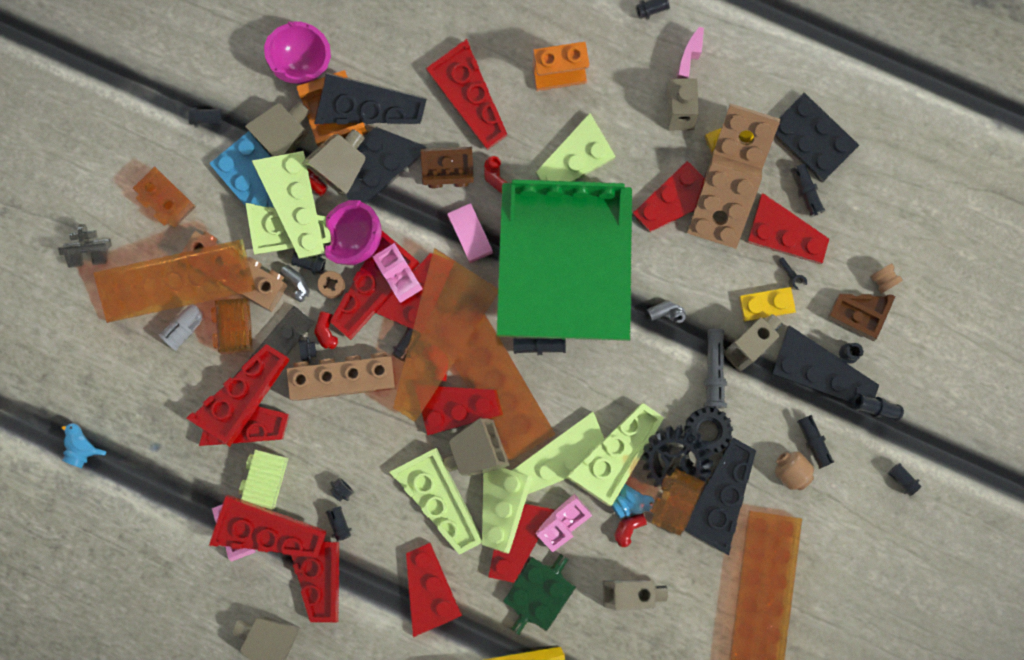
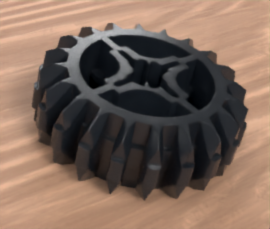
M671 425L667 426L665 431L658 429L656 436L651 435L648 439L649 444H645L643 448L646 453L642 455V460L647 462L643 465V470L650 471L647 479L654 478L656 480L654 487H658L660 484L664 486L663 493H666L668 489H672L673 496L677 495L679 490L684 496L689 493V489L696 492L699 488L698 485L703 486L706 483L705 478L711 475V470L708 468L713 466V461L708 458L712 456V451L704 450L708 446V441H699L701 433H697L695 437L691 435L692 427L688 428L686 432H683L682 425H678L675 431ZM667 443H679L684 446L678 448L673 446L672 444L668 445ZM690 451L695 456L697 469L693 466L694 463L689 458ZM658 452L665 462V469L662 468L659 462ZM681 454H684L680 459L681 461L679 463H676L673 467H671V465L674 462V459L676 457L679 458ZM678 473L684 478L675 477L671 474Z

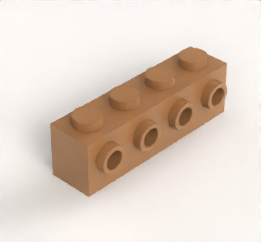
M194 231L179 258L256 304L273 312L288 287L283 282L284 277L273 270L267 273L260 269L262 264L251 257H248L247 260L239 257L240 251L228 244L222 247L216 243L218 238L204 231L203 234Z
M386 353L371 354V359L362 360L361 356L345 357V362L335 363V359L319 360V365L309 366V362L293 363V368H287L289 397L291 401L396 389L392 356L387 357Z

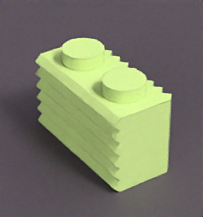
M255 450L254 455L250 454L246 463V469L249 470L247 480H242L239 488V495H242L241 500L268 509H275L289 458Z

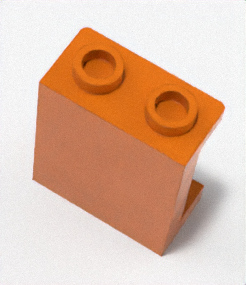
M586 41L534 49L533 72L536 91L587 84L585 69L589 68Z
M345 70L334 73V75L348 78ZM325 77L296 86L303 105L311 112L307 117L317 147L335 134L345 139L352 129L358 131L362 136L367 133L363 122L314 124Z

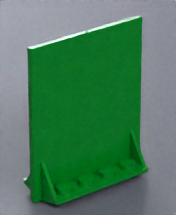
M515 179L511 180V183L502 184L497 336L630 341L631 187H625L624 183Z

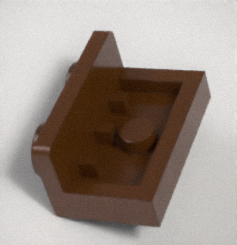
M472 147L421 149L422 185H428V188H441L443 184H453L454 187L469 186V183H474Z

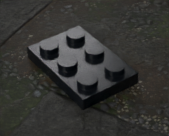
M805 92L779 117L780 123L774 136L802 164H806V168L822 183L859 146Z

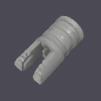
M194 304L188 305L159 334V337L176 351L200 325V322L205 317V313Z

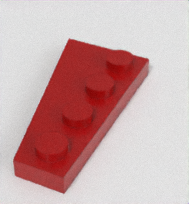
M465 39L429 65L426 71L487 151L507 137V132L471 51L469 42Z
M266 344L241 367L242 370L235 377H230L223 383V388L213 397L210 395L203 402L204 405L195 413L192 412L186 419L230 447L290 359Z

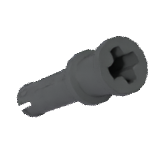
M709 329L707 330L708 378H705L704 386H706V402L704 407L727 408V403L725 402V386H727V381L724 378L723 372L724 330Z

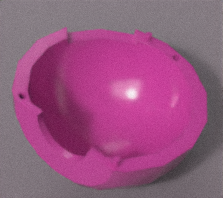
M288 22L277 27L267 36L264 45L265 60L272 74L288 83L305 84L317 80L325 72L331 59L330 44L325 35L315 26L304 22Z
M348 200L337 205L326 216V227L331 234V244L325 246V256L327 259L341 265H356L370 258L377 250L381 240L382 228L378 216L370 206L360 200Z

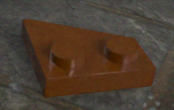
M839 294L827 319L874 342L879 336L896 296Z

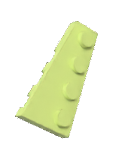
M437 448L389 472L404 487L406 493L421 507L423 513L438 527L439 532L459 555L482 543V537L449 471L445 468Z

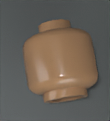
M784 452L777 458L775 475L789 490H803L813 481L814 467L800 452Z

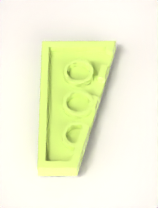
M304 151L252 160L253 166L298 258L325 254L308 170L302 164L305 160Z
M644 403L640 404L566 478L607 506H612L645 450L643 448L645 444H649L648 439L656 433L664 417Z
M594 412L512 470L533 477L528 494L567 479L566 476L604 440Z

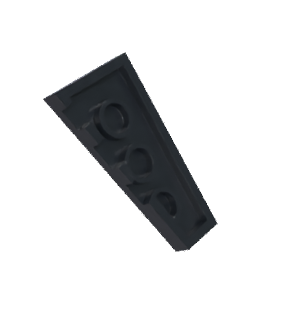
M326 73L314 124L362 122L364 124H421L427 99L426 97Z
M789 325L787 327L771 375L851 404L855 395L859 393L871 398L876 397L879 384Z
M732 437L682 527V530L726 555H729L740 508L743 504L746 485L749 481L756 454L755 449Z

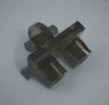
M79 224L78 232L69 234L70 240H79V242L64 243L63 247L58 248L59 255H65L68 268L84 265L82 253L87 252L91 253L92 265L106 264L108 262V249L112 246L111 238L89 240L90 238H97V231H88L86 224Z

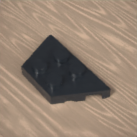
M375 127L364 136L365 139L357 148L366 159L347 193L348 200H360L368 204L421 157V149L428 148L425 145Z

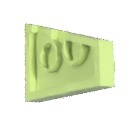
M591 113L536 171L539 180L574 182L615 159V154Z
M245 203L254 255L294 249L273 207ZM317 215L323 244L331 243L329 229L326 227V216Z
M506 468L483 473L482 545L505 553L510 552L533 477Z

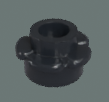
M307 337V340H299L301 361L309 360V363H311V357H316L315 342H310L309 337Z
M339 477L335 482H330L333 487L330 489V492L338 501L341 502L343 499L345 501L350 500L349 497L354 491L342 478Z

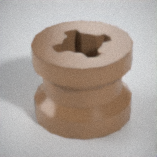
M892 263L870 276L871 280L878 284L880 294L903 281L901 276L896 275L894 272L895 267Z
M327 271L319 277L318 289L325 297L337 299L343 295L346 285L340 274L335 271Z

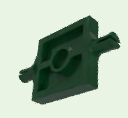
M559 554L552 567L544 565L532 557L503 600L504 603L512 607L519 615L510 628L512 631H515L521 623L515 632L520 635L527 622L534 623L548 631L574 592L576 586L567 581L562 573H560L569 561L566 557L563 559L564 556L562 554Z

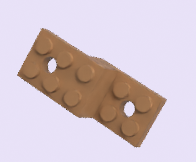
M730 103L705 173L704 185L688 227V234L728 247L737 248L762 181V169L779 126V118ZM744 130H748L753 133L754 138L750 142H743L740 140L739 134ZM716 211H724L728 217L725 221L718 222L713 218V214Z

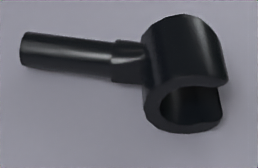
M784 257L778 260L790 278L789 286L792 289L799 290L795 285L797 278L801 280L803 285H807L806 277L797 275Z

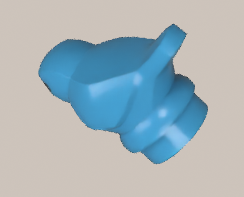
M71 423L62 427L65 432L64 446L66 448L63 452V462L82 469L84 463H87V457L106 455L107 451L95 448L88 441L79 425Z
M626 483L612 504L613 510L620 519L624 516L628 517L631 513L638 515L643 512H651L654 514L656 506L653 497L643 495L629 487Z

